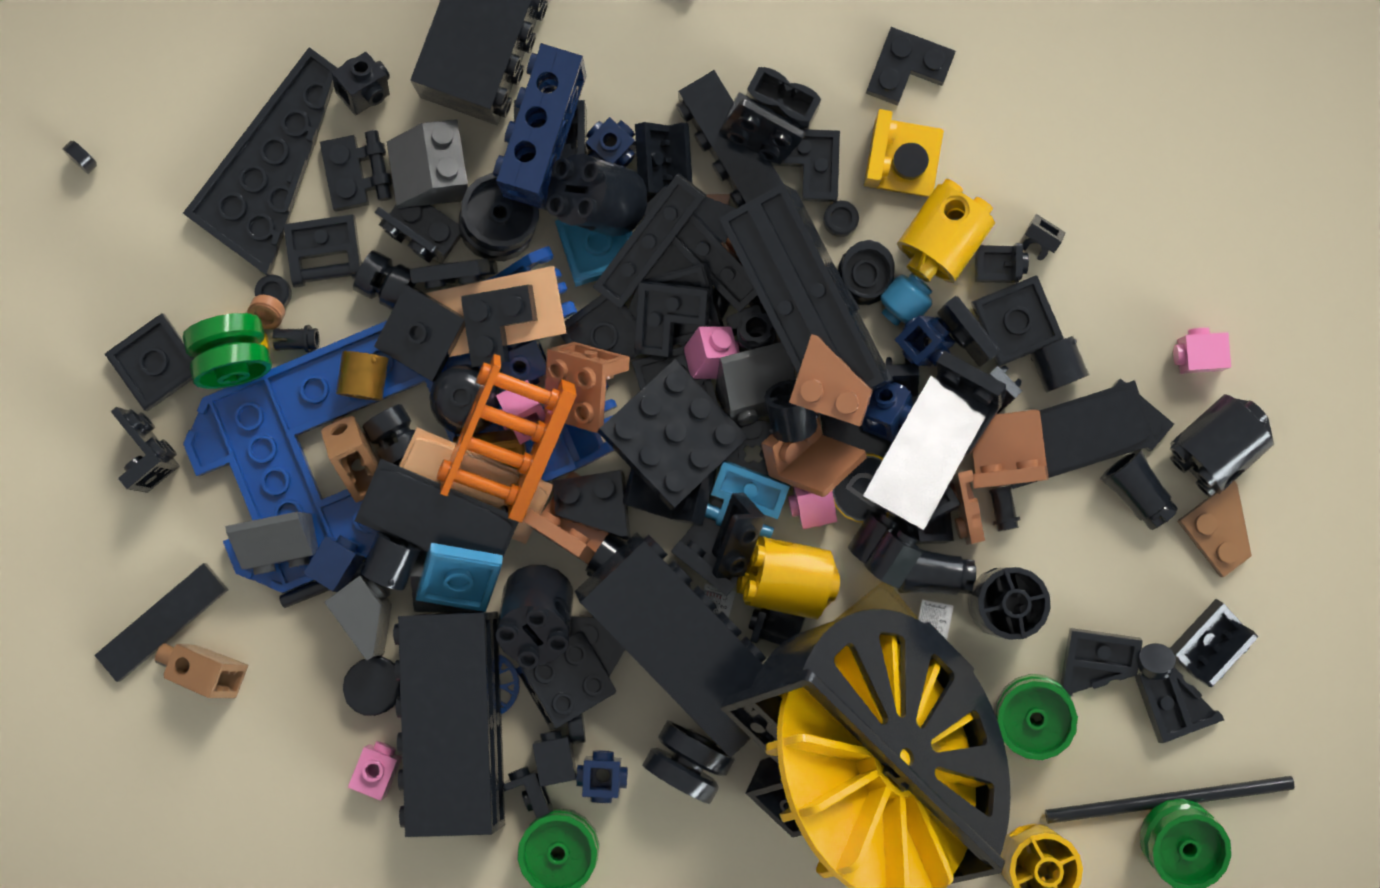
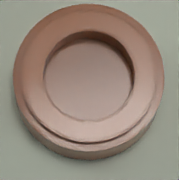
M258 295L252 299L247 313L257 315L261 319L264 329H275L281 324L285 316V308L278 299L272 296Z

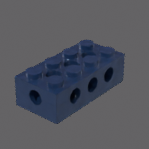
M541 43L538 54L532 53L526 71L530 78L527 87H521L515 105L519 112L516 121H510L507 126L504 142H507L508 146L505 155L498 156L493 176L497 177V185L503 197L544 209L548 198V186L552 176V167L561 158L587 75L582 55ZM533 158V159H532L531 161H529V162H523V161H525L526 159Z

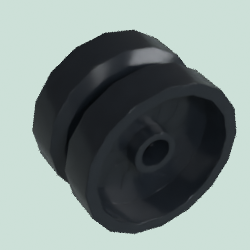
M490 173L479 177L467 188L459 214V233L465 246L476 256L483 259L489 258V261L505 262L518 257L529 247L539 220V208L503 197L497 185V177Z
M667 720L658 738L674 754L660 748H651L642 766L681 792L710 804L719 786L703 770L718 776H726L735 758H730L716 743L689 728L686 729Z

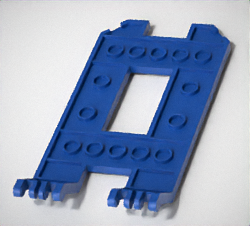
M546 246L533 251L495 276L485 280L531 271V268L536 265L551 261L554 257L550 246ZM555 268L556 278L559 279L562 277L560 269ZM565 282L558 283L559 295L567 292L568 288ZM567 301L561 304L564 318L577 313L574 302ZM384 321L274 367L266 375L252 382L227 387L203 397L197 409V417L191 430L188 431L183 445L196 476H203L230 464L252 520L292 512L311 513L318 548L325 536L338 539L339 535H342L358 544L359 546L356 551L365 556L364 559H366L375 536L379 531L355 522L363 500L355 503L348 489L323 499L297 436L332 422L338 417H344L379 402L336 394L342 351L369 353L388 358L383 400L425 382L429 392H431L433 382L374 347L387 322ZM470 354L449 357L442 372L455 365H471ZM606 381V390H608L609 386ZM499 388V389H500V393L506 391V390H504V389H502V388ZM615 400L605 401L604 413L617 407ZM610 416V417H608V418H605V419H604V424H605L612 416ZM492 423L488 428L479 433L503 431L505 429L501 425ZM564 424L541 479L549 482L585 467L615 450L607 442H603L599 433ZM445 429L449 440L452 442L454 437L460 436V434L452 433ZM531 439L525 442L526 452L529 454L534 444V441H531ZM230 540L223 541L237 575L254 580L281 593L314 581L304 574L308 565L289 568L288 562L274 564L276 571L254 575L253 569H241Z

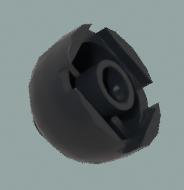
M469 364L455 365L441 372L433 382L429 395L431 412L436 421L449 432L460 434L480 388V384L476 383L480 367H471ZM493 385L486 405L500 409V403L496 397L497 394H500L499 387ZM480 418L473 434H478L485 430L493 422Z

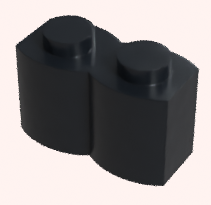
M758 67L747 88L746 94L749 98L800 125L799 129H809L821 103L820 96L814 90L802 84L789 83L787 78L780 72L767 67Z
M869 512L848 545V549L864 563L865 567L876 578L891 586L900 588L922 554V551L916 545L918 540L911 533L898 528L900 522L890 514L882 512L880 515Z

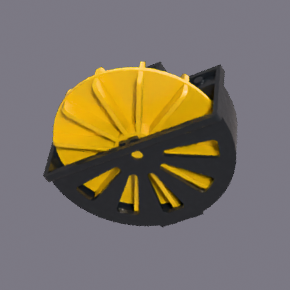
M869 609L858 611L792 636L777 647L762 665L750 689L725 697L720 709L770 756L760 760L745 794L792 838L804 837L810 849L819 859L816 872L822 878L834 876L849 888H946L953 883L1000 874L1005 864V860L1000 855L1007 835L1011 796L1008 760L1000 727L988 697L973 672L975 668L930 622L923 623L912 616L897 611Z

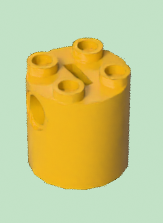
M945 179L943 184L936 186L897 242L899 249L911 259L906 266L907 269L926 282H930L932 277L936 276L944 281L954 283L995 225V221L990 215L993 207L982 198L975 197L972 200L962 193L963 188L950 179Z
M759 536L745 576L738 577L736 592L743 594L745 605L817 620L822 615L824 609L836 600L840 588V575L830 550Z
M1031 823L1019 826L1007 834L1000 855L1005 860L1001 874L1011 888H1079L1082 881L1083 866L1080 854L1071 842L1043 824Z

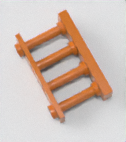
M493 354L490 363L484 362L480 368L476 383L480 384V388L449 461L443 459L436 479L441 481L440 494L448 496L453 482L503 499L504 504L508 505V518L522 523L577 396L575 384L561 379L557 390L552 388L549 391L499 372L501 357ZM493 385L544 404V408L548 410L544 421L538 420L535 423L486 405ZM482 418L531 436V441H534L530 454L524 452L522 455L472 437L479 419ZM466 450L518 468L517 472L521 473L517 484L511 483L510 486L460 469L459 467Z

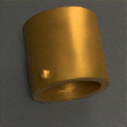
M342 351L336 394L358 399L382 401L388 358L369 353Z

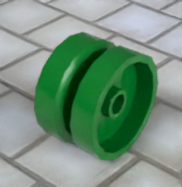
M249 313L218 315L201 320L189 326L183 332L182 337L186 354L194 358L190 362L189 368L193 384L197 387L221 389L242 385L263 377L272 368L269 351L264 345H261L265 334L261 319L257 315Z
M1024 675L1015 678L1006 685L997 699L995 716L1003 741L1016 754L1026 759L1045 760L1058 756L1070 746L1077 732L1078 716L1070 695L1056 680L1046 675ZM1035 712H1039L1042 717L1038 722L1030 718Z
M1186 799L1167 800L1154 807L1143 821L1139 834L1141 850L1161 879L1173 888H1207L1216 883L1227 871L1232 856L1231 841L1223 826L1197 802Z
M554 809L551 813L536 818L530 823L519 842L517 859L522 875L534 888H580L589 880L596 867L600 844L595 828L586 817L573 810ZM554 847L564 849V858L559 853L553 855L552 850Z

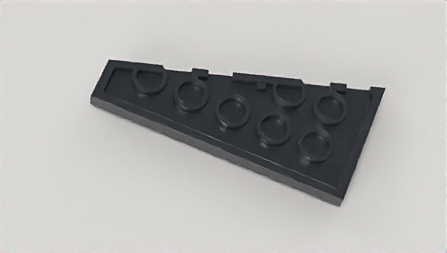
M310 47L183 212L185 216L267 276L270 275L284 235L283 224H287L334 88L331 72L337 69V67Z

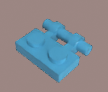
M724 460L711 495L724 499L721 508L708 503L705 517L715 520V524L721 526L732 493H745L764 515L778 519L790 484ZM763 524L759 536L771 538L774 527Z

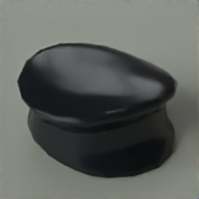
M865 240L856 243L843 254L838 264V273L858 305H871L880 301V296L894 279L895 263L893 256L888 248L877 241Z
M378 656L368 661L362 659L353 665L344 677L343 693L346 703L355 712L364 716H376L393 708L396 705L397 696H401L400 681L395 679V663L390 659Z

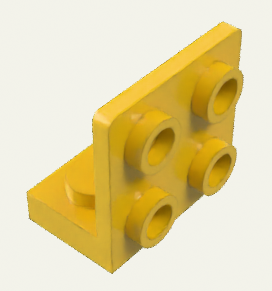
M879 109L874 121L863 186L929 198L934 191L944 133L943 129L891 120L893 111ZM906 143L921 145L926 150L929 158L925 172L919 178L913 180L903 179L898 176L892 165L896 150Z

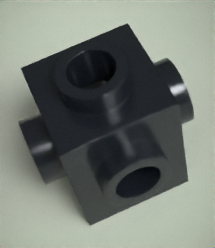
M367 52L347 60L342 66L331 72L335 93L355 116L371 106L380 104L390 95L388 87L390 75L381 61L375 62Z

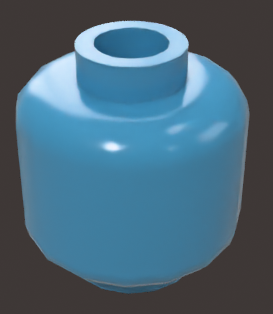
M913 273L909 277L903 274L898 275L880 296V300L885 306L882 314L896 326L900 322L906 324L919 315L923 316L929 310L933 302L930 294L933 291Z

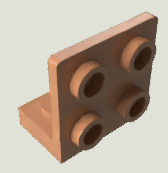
M577 342L547 349L545 389L550 391L554 388L557 390L561 379L575 384L577 396L565 424L598 433L599 428L604 425L606 380L613 379L615 374L629 371V356Z
M1039 410L995 415L973 450L975 474H973L974 489L1049 480Z
M819 417L816 419L818 424L816 432L803 441L785 443L777 440L771 434L761 443L769 477L821 497L827 496L866 459L865 450L822 435Z
M572 471L566 478L579 477L580 475ZM554 496L541 515L529 509L523 519V522L533 530L587 565L605 537L610 534L557 517L555 515Z

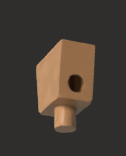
M350 415L338 417L332 424L324 427L321 433L329 460L355 503L364 499L378 466V461L355 417ZM357 459H360L361 465L365 467L360 471L352 469V464Z
M164 643L159 647L155 655V663L166 667L163 674L165 679L207 698H236L249 666L230 657L191 644H176L172 647Z

